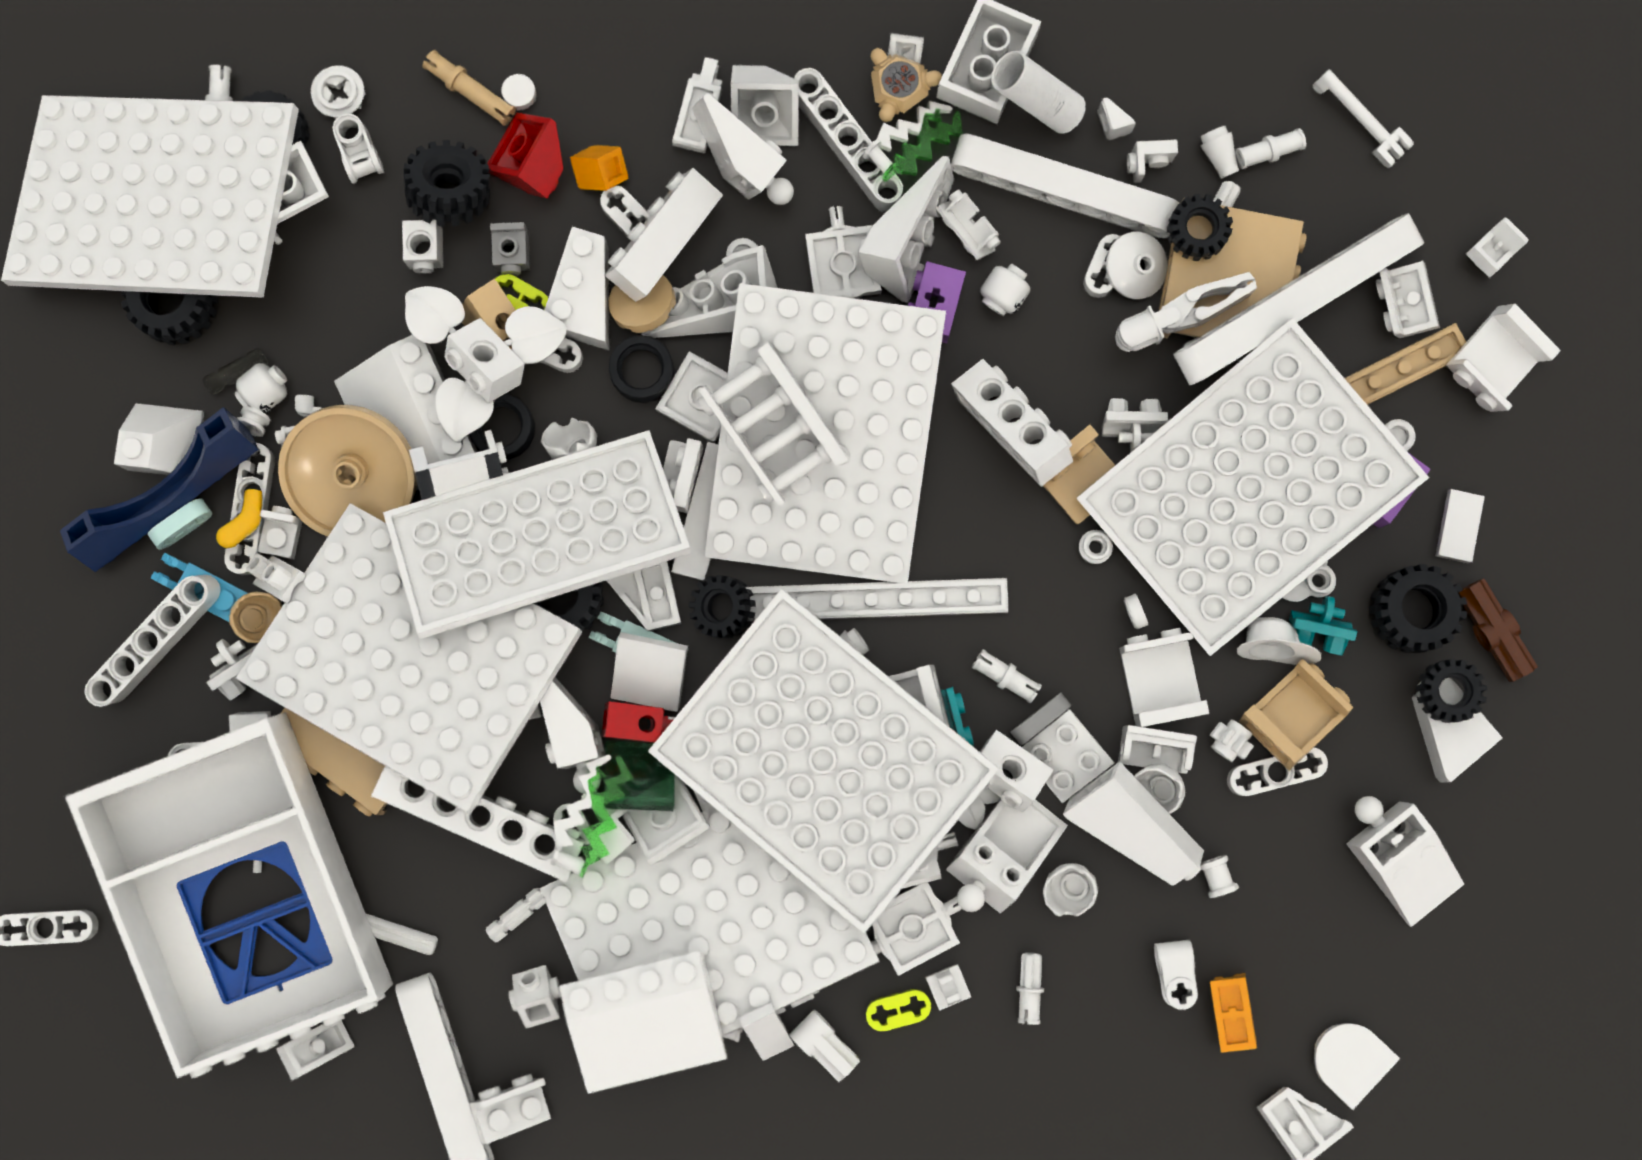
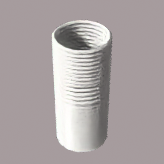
M1011 51L1006 53L995 65L991 81L994 89L1055 132H1069L1082 120L1085 112L1084 98L1022 52Z

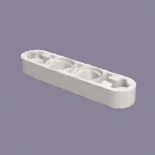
M256 443L260 455L265 457V462H260L257 466V473L264 475L263 480L253 476L247 477L248 472L255 474L256 466L250 462L251 456H257L258 451H256L247 460L239 464L230 521L240 514L243 506L244 490L250 484L256 483L260 486L262 491V510L268 511L275 456L269 448L262 444ZM262 517L258 528L243 540L245 542H253L252 547L245 545L244 555L250 557L249 563L257 553L261 555L257 551L264 524V518ZM238 544L233 548H226L224 556L226 567L233 573L249 575L250 573L246 571L249 563H243L242 568H240V564L234 562L235 556H241L243 545Z

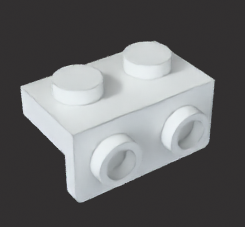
M1424 261L1392 270L1384 268L1379 271L1381 279L1376 280V286L1380 299L1386 298L1388 311L1384 312L1383 316L1388 332L1393 331L1394 335L1400 339L1440 328Z

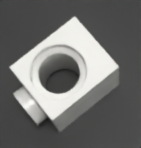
M423 220L402 221L403 261L409 269H413L416 273H431L434 271V268H443V230L441 226H437V220H432L431 223ZM430 242V248L426 253H416V248L420 243Z

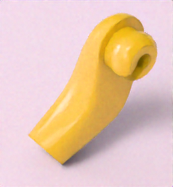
M256 489L245 490L240 514L222 526L216 533L217 543L221 547H235L258 528L261 522L262 491Z

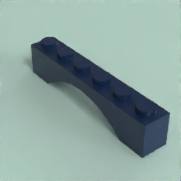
M223 407L196 427L193 441L186 455L177 467L160 483L143 494L125 502L86 510L63 527L60 533L67 552L94 572L98 571L132 544L138 542L154 526L188 502L194 500L196 496L222 479L224 475L259 449L250 430Z

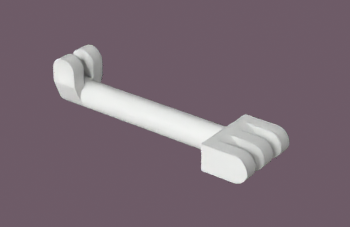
M1330 69L1312 85L1319 94H1323L1329 89L1380 143L1372 153L1385 167L1390 168L1395 164L1394 158L1400 159L1404 155L1402 148L1409 150L1414 145L1412 139L1400 127L1390 134Z

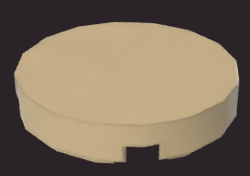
M664 275L661 276L646 297L636 302L616 285L612 288L608 299L609 312L617 325L622 329H630L635 333L651 331L664 324L669 318L668 313L671 311V308L674 310L676 304L675 291Z

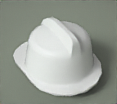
M1275 617L1256 618L1248 625L1246 642L1237 648L1238 655L1253 660H1270L1297 665L1302 659L1308 664H1314L1321 660V653L1316 648L1300 643L1297 631L1290 623Z

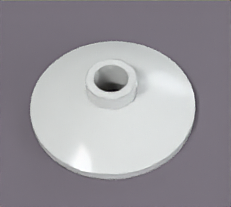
M1129 232L1117 238L1111 245L1106 258V271L1110 283L1118 293L1130 299L1148 298L1155 294L1165 281L1168 267L1167 257L1163 247L1153 236L1145 232ZM1141 259H1143L1145 263L1144 270L1140 267Z

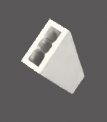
M1118 762L1069 798L1063 813L1069 821L1172 886L1183 879L1186 881L1192 879L1201 870L1200 864L1204 850L1121 762Z

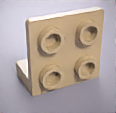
M1088 425L1070 440L1072 446L1069 449L1073 462L1043 485L1075 524H1080L1090 515L1077 500V497L1115 466L1094 441L1099 434L1091 425Z

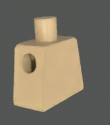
M494 278L466 297L462 304L465 311V318L462 324L466 326L481 318L504 342L510 339L505 332L506 321L516 310Z

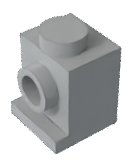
M525 223L490 224L492 234V265L496 272L518 276L521 274V271H530L529 231ZM514 245L513 251L509 253L504 252L503 247Z

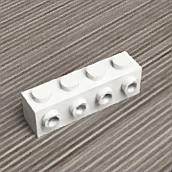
M694 168L683 175L677 172L666 185V188L670 191L664 199L658 197L648 208L647 213L650 217L644 224L639 222L628 234L627 238L631 241L625 249L622 247L618 248L608 260L611 267L605 276L635 302L648 295L723 196L719 190Z

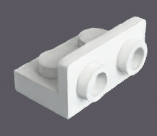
M689 438L687 443L674 440L669 442L663 467L677 511L688 513L703 452L701 441Z
M527 1074L511 1080L513 1087L500 1091L499 1086L478 1093L480 1099L471 1102L470 1107L482 1144L491 1143L551 1119L541 1086L546 1085L544 1077L533 1079L532 1074Z

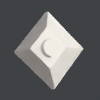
M733 65L731 75V113L764 141L769 139L777 146H798L799 81L767 66Z
M301 141L293 144L291 148L277 224L329 197Z
M136 403L119 429L114 464L128 471L169 475L186 455L193 441L196 427L203 423L204 411Z

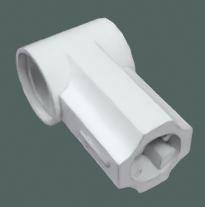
M813 1009L789 1036L808 1056H813L840 1082L855 1068L860 1059L834 1034L836 1032L834 1028Z

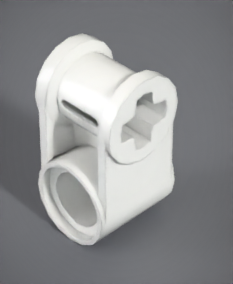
M349 113L337 117L333 124V134L351 183H357L358 178L374 172L384 173L379 154L362 121L357 116ZM357 127L359 129L358 134L354 138H344L345 132L349 128Z
M1181 940L1155 943V962L1164 1001L1176 1009L1185 1010L1195 1004L1198 994L1191 941ZM1177 984L1187 989V994L1182 995L1181 1002H1179L1178 998L1171 995V991L1177 990Z

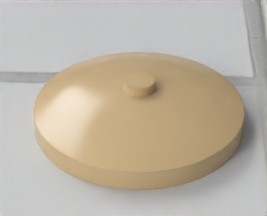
M354 405L325 407L301 420L286 437L278 462L281 490L288 505L298 518L307 526L325 536H329L349 504L386 523L383 512L411 504L415 496L417 479L409 452L411 447L404 435L394 424L372 410Z

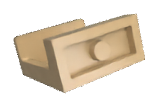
M1303 659L1256 705L1253 704L1239 721L1289 771L1353 709L1347 694L1338 687L1333 688L1324 679V673L1319 667L1313 663L1308 664Z

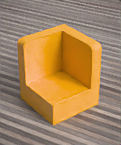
M593 145L570 157L579 189L607 191L629 179L621 146Z

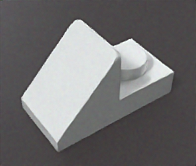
M341 1020L329 1026L322 1024L311 1032L278 1047L276 1050L291 1080H294L355 1046Z

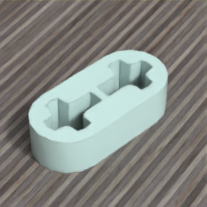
M202 498L195 499L158 523L147 535L158 550L165 549L202 525L213 513Z

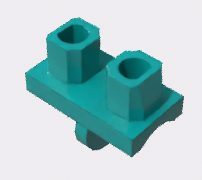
M1325 596L1322 604L1310 603L1309 612L1319 614V616L1291 610L1289 621L1293 628L1296 629L1300 643L1312 646L1315 633L1324 634L1326 636L1322 647L1323 650L1331 654L1343 655L1348 641H1355L1358 631L1352 628L1351 622L1332 619V617L1343 619L1345 616V609L1335 607L1334 597Z

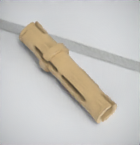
M432 50L426 56L430 62L424 60L422 67L444 81L446 88L450 91L456 90L498 120L503 126L511 121L512 117L509 114L514 115L516 108L466 74L467 70L461 65L455 66L438 54L436 50Z

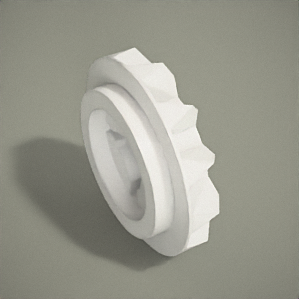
M331 66L322 70L315 77L311 86V98L315 107L324 116L327 115L335 119L342 114H352L357 108H361V102L366 95L360 76L345 66ZM342 86H345L343 91L348 99L338 97L334 101V95L328 87L340 90Z

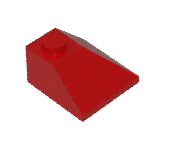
M516 112L487 163L489 173L530 195L548 198L549 194L556 189L559 182L558 179L564 170L556 122L551 118Z

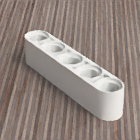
M812 68L800 70L794 78L799 81L800 108L872 204L879 211L886 213L903 195L901 180L893 169L884 175L871 158L867 160L863 158L865 150L872 141L817 70ZM808 83L817 87L812 93H805L800 90L802 85ZM830 109L837 115L833 119L826 120L820 116V113ZM850 135L857 142L851 146H845L839 140L843 136ZM869 161L876 166V169L872 172H864L859 168V165ZM883 188H891L896 192V196L891 199H885L879 195V191Z
M195 575L184 578L89 679L85 685V696L89 703L102 707L123 701L217 601L221 591L218 581L211 575ZM197 582L204 588V595L201 599L197 598L194 592ZM174 607L179 610L181 615L178 624L173 621L171 616ZM151 632L156 635L158 641L155 649L151 647L148 640ZM128 657L134 662L132 673L126 668V659ZM105 682L111 687L110 697H107L103 692V684Z

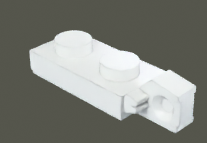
M705 57L701 74L693 73L692 78H689L672 139L673 146L705 154L708 143L692 107L707 92L719 102L722 92V80L716 79L719 65H717L718 60Z

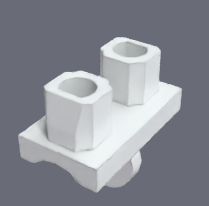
M1112 398L1105 413L1102 437H1118V443H1130V450L1132 452L1168 422V412H1162L1158 399H1145L1141 401L1140 412L1128 411V401L1125 399Z
M257 553L246 567V571L256 577L252 584L286 604L290 602L295 586L304 581L307 576L302 571L273 555L268 560Z
M221 639L216 643L220 653L212 657L211 661L216 667L225 661L227 664L210 674V680L206 683L212 691L218 688L222 694L229 700H232L246 690V686L235 678L257 644L237 656V653L246 648L244 643L238 640L230 645L226 640Z

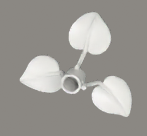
M425 286L412 289L405 294V319L407 327L411 334L423 343L436 344L442 342L448 333L451 334L456 331L454 327L461 324L465 318V311L460 300L445 289ZM530 306L522 307L514 311L507 319L505 332L510 339L505 340L504 343L507 346L512 345V351L525 364L538 363L548 358L558 349L565 338L567 326L564 322L543 309ZM448 378L439 386L435 395V407L439 421L445 432L455 442H460L467 435L481 428L489 420L493 412V401L488 403L480 394L475 393L470 388L467 380L463 382L457 378Z

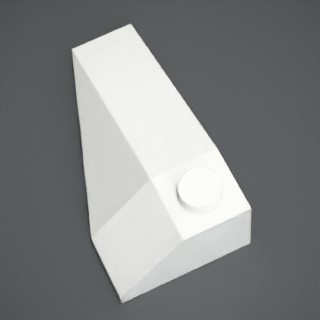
M942 156L871 227L867 237L862 239L859 245L858 256L862 261L865 274L902 302H909L914 292L912 289L917 270H924L925 266L919 262L924 247L932 246L934 240L932 235L934 218L941 217L936 207L947 202L954 181L950 159L946 156Z
M760 245L731 253L721 259L723 264L707 273L702 270L695 274L696 279L680 289L673 287L676 304L674 310L671 308V311L668 313L669 318L664 324L654 330L643 332L641 335L661 338L733 332L739 283L778 288L765 247Z

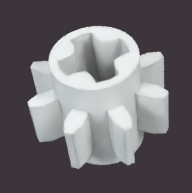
M1233 719L1229 721L1227 726L1219 722L1210 734L1215 739L1211 748L1230 762H1233L1237 756L1243 760L1254 747V745L1248 742L1253 734Z

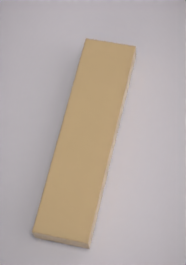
M1454 323L1346 377L1345 380L1363 401L1369 405L1445 367L1463 347L1466 340L1457 324Z

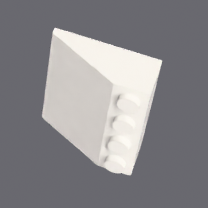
M413 335L388 345L334 381L345 405L363 407L382 415L400 430L411 449L423 446L427 464L478 452L475 444L471 441L470 435H467L460 442H455L443 429L436 412L435 395L439 386L445 381V377L430 344L417 340Z
M700 951L559 986L566 1022L588 1094L727 1059L705 956Z

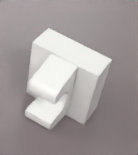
M957 963L925 976L939 1011L971 998Z

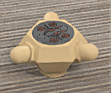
M876 48L871 52V60L875 64L873 67L875 70L871 72L875 102L879 103L881 108L879 117L883 122H890L894 115L899 114V112L905 113L928 96L930 87L939 85L942 78L939 71L928 72L924 65L897 54L887 56L884 50Z

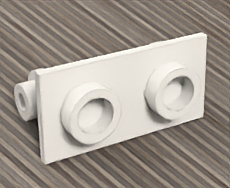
M958 189L949 196L950 201L936 207L944 223L956 233L963 242L964 248L976 260L995 251L994 248L1001 243L998 238L999 233L985 216L981 217L976 223L972 219L980 210L966 192L962 194Z

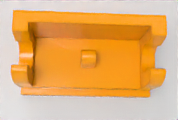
M1246 973L1235 974L1233 977L1227 978L1222 976L1215 977L1214 980L1210 981L1221 1053L1257 1049Z

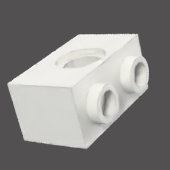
M481 318L448 335L444 356L448 365L453 370H457L468 381L470 388L475 393L480 394L488 403L521 385L525 363Z
M998 730L991 735L980 750V753L1000 768L985 786V789H990L1001 797L1003 803L1008 807L1018 809L1023 813L1034 802L1053 769ZM1002 769L1008 770L1012 774L1013 779L1006 777Z

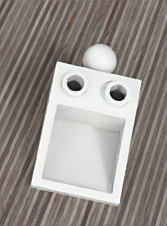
M707 92L695 103L692 110L723 179L748 200L767 188V195L771 202L777 205L787 204L794 194L793 185L785 178L774 177L787 161L781 156L782 150L771 140L766 139L764 141Z
M555 677L540 700L550 742L546 743L547 755L551 764L556 763L557 769L576 767L577 771L573 776L574 787L580 793L586 794L578 776L590 773L585 763L606 756L599 726ZM597 770L596 776L588 780L590 794L595 792L601 783V777Z
M1372 796L1362 797L1355 805V814L1361 822L1370 825L1346 844L1408 926L1412 927L1461 888L1464 883L1436 832L1414 804L1399 801L1383 814V805L1377 798ZM1401 824L1400 829L1395 832L1393 829Z
M1000 799L946 869L964 884L957 894L959 906L967 912H976L986 902L996 911L1002 913L1016 901L1068 825L1036 799L1023 813L1018 809L1008 807Z

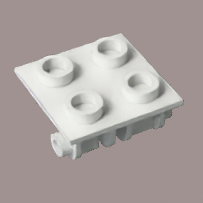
M1070 709L1022 746L1027 752L1053 769L1046 784L1062 803L1114 764L1113 760Z

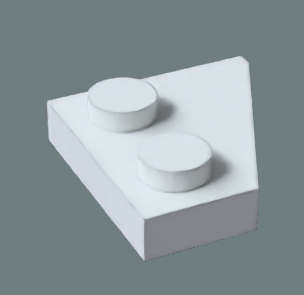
M668 561L606 580L647 631L682 624Z
M1282 1087L1257 1107L1292 1160H1314L1354 1128L1350 1122L1338 1118L1326 1111L1327 1109L1315 1102H1310L1301 1094L1288 1087Z

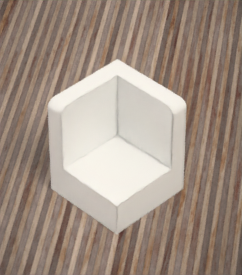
M626 804L584 838L606 865L634 842L633 836L618 820L629 810Z

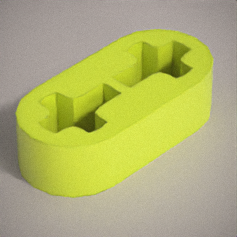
M502 274L495 279L500 287L502 285L508 287L511 283L513 284V290L520 296L518 299L509 294L506 296L515 310L528 307L529 305L524 303L526 299L533 303H537L539 299L542 300L541 304L545 310L548 296L542 291L510 274Z
M919 989L898 992L871 1001L866 1009V1019L869 1026L874 1030H892L926 1019L931 1010V1002L927 994ZM916 996L918 1001H925V1006L920 1007V1014L914 1015L912 1010L900 1011V1007L910 1004V997ZM879 1005H883L884 1010L894 1008L897 1010V1013L887 1016V1023L880 1024L879 1019H872L871 1016L876 1013V1007Z

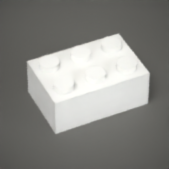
M977 0L939 82L936 98L998 124L1008 98L995 90L992 85L994 67L1000 58L1011 51H1020L1028 57L1037 38L1041 21L993 0Z

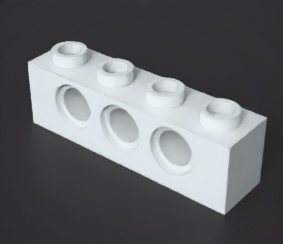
M982 359L951 383L957 400L1042 487L1073 462L1069 449L1072 444L1061 430L1055 432L1049 426L1050 421L1039 408L1033 410L1028 405L1029 400L1019 387L1016 386L1014 389L1010 387L1007 383L1006 375L998 366L995 365L992 368ZM998 396L997 399L988 401L990 398ZM1013 418H1020L1015 422H1009ZM1036 439H1041L1037 444H1030Z

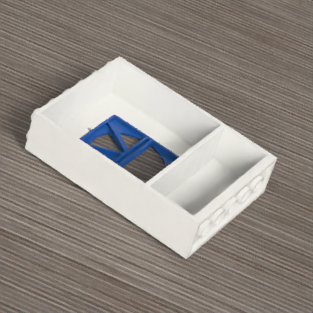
M286 712L263 719L66 796L69 808L177 1078L189 1073L191 1078L201 1076L211 1071V1066L222 1060L224 1065H229L244 1058L245 1053L255 1047L258 1052L265 1051L276 1046L278 1040L287 1035H290L291 1039L301 1037L311 1032V1027L322 1021L324 1026L332 1025L344 1019V1014L353 1009H356L357 1013L365 1012L378 1005L377 1001L386 997L385 992L393 985L392 979L375 936L372 933L364 908ZM257 860L275 865L293 878L302 891L300 894L204 931L202 905L207 888L220 871L234 863ZM307 907L310 915V930L307 941L302 942L274 919ZM258 926L297 956L296 961L292 965L272 975L254 976L251 974ZM243 931L238 967L233 969L216 955L210 944Z

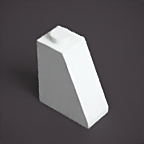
M1451 677L1443 680L1439 687V694L1442 700L1450 705L1459 703L1463 698L1464 692ZM1420 691L1412 696L1433 771L1440 783L1452 782L1503 738L1481 712L1473 714V718L1463 722L1442 723L1441 720L1430 718L1432 715L1430 713L1425 714L1422 710L1425 706L1423 703H1418L1417 697H1421Z

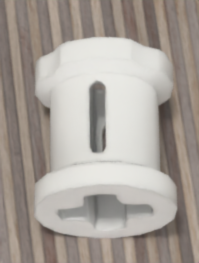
M1227 855L1218 856L1200 864L1210 888L1208 892L1209 898L1219 897L1239 889L1238 883L1233 882L1226 864L1229 860Z

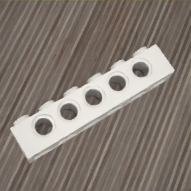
M387 766L384 767L371 795L372 797L567 882L571 871L556 864H550L555 854L556 846L549 853L540 852L536 847V839L542 834L551 836L555 841L554 826L547 824L549 820L547 816L530 810L527 815L516 810L517 804L509 799L497 796L496 800L482 795L476 806L486 807L490 812V820L485 825H479L474 822L472 813L468 814L458 807L452 811L445 810L440 804V797L426 789L422 796L412 795L408 790L409 779ZM509 820L518 821L523 828L521 837L517 839L507 837L504 833L505 823ZM570 828L565 831L574 845L563 847L561 851L578 858L585 840L579 838L580 831Z

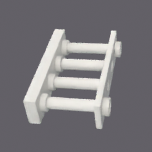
M770 342L757 350L760 357L755 359L756 364L714 393H711L705 385L698 390L702 395L698 401L709 417L713 414L716 415L762 482L758 485V488L768 503L774 500L780 506L785 502L784 497L780 493L781 490L825 461L827 464L832 460L837 467L846 461L848 456ZM773 373L780 384L776 388L777 392L734 422H731L720 405L763 375L768 377ZM793 403L800 415L795 417L797 421L751 451L740 434L783 404L788 406ZM804 432L806 435L813 432L820 442L815 446L817 450L771 480L760 463Z

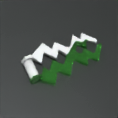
M932 101L927 103V108L918 106V123L898 119L896 128L883 123L877 139L865 150L863 158L865 160L871 158L884 173L882 178L884 182L891 179L895 173L916 176L918 173L916 159L929 162L933 159L930 141L949 145V135L960 137L963 134L960 112L956 111L954 113L953 125L941 122L942 118L939 113L949 114L952 110L951 106ZM928 120L937 122L936 129L929 127ZM908 133L917 136L918 146L907 143ZM890 139L903 142L901 145L903 156L895 153L894 163L881 150L891 151Z
M611 755L585 763L590 773L578 776V779L587 796L566 806L570 818L554 820L556 851L550 863L551 865L561 866L580 874L579 876L583 878L588 866L610 854L599 835L614 830L617 827L605 806L609 802L626 797L618 785L633 780L620 755L616 756V761L621 775L604 780L608 790L601 793L596 791L592 782L607 777L599 767L611 760ZM592 808L600 823L582 829L591 844L580 847L587 858L584 861L562 852L561 849L574 845L565 830L585 824L579 811Z

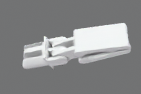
M1250 272L1194 287L1164 305L1156 313L1153 312L1151 306H1148L1145 311L1121 322L1116 330V344L1125 352L1138 351L1155 343L1158 345L1165 337L1163 333L1170 334L1203 325L1250 297L1257 289L1255 278ZM1213 295H1229L1225 300L1216 305L1193 308L1195 303L1203 298Z

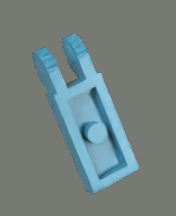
M165 552L161 560L173 568L176 567L184 571L180 580L177 583L170 579L169 576L155 571L151 576V579L173 590L186 577L211 575L218 581L221 591L217 601L207 611L229 622L230 609L241 596L248 593L190 562L187 564ZM197 582L194 592L197 598L201 599L204 595V588Z

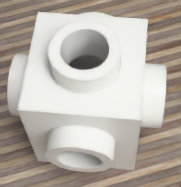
M546 965L512 975L514 990L509 991L512 1009L518 1011L526 1029L560 1018L557 998L561 997L560 983L557 977H551Z

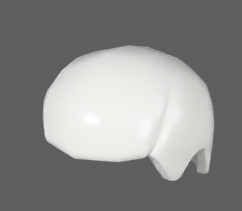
M571 418L570 424L566 426H561L556 422L551 423L542 433L541 443L554 460L596 447L597 433L588 421H578L575 418Z
M1151 764L1135 774L1134 777L1169 814L1181 807L1186 791L1184 782L1177 771L1164 764Z
M1076 863L1062 864L1051 871L1043 887L1045 904L1059 917L1062 915H1082L1095 904L1098 895L1096 877L1083 865Z

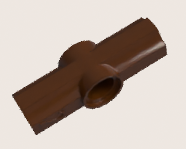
M1484 578L1464 587L1463 590L1458 592L1460 598L1466 597L1467 604L1463 605L1474 623L1473 632L1476 639L1486 651L1492 653L1509 682L1525 677L1538 668L1519 636L1521 629L1517 620L1507 609L1501 607Z

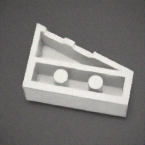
M572 226L545 311L566 324L567 331L565 337L610 351L609 279L605 276L609 270V247L605 236Z

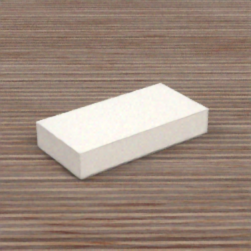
M1454 489L1447 491L1435 553L1436 557L1468 564L1472 563L1485 496Z
M767 1003L739 1017L744 1031L763 1061L794 1046L789 1032L772 1003Z

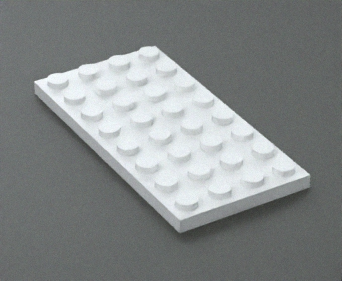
M649 430L383 512L415 628L420 639L691 553L687 536Z

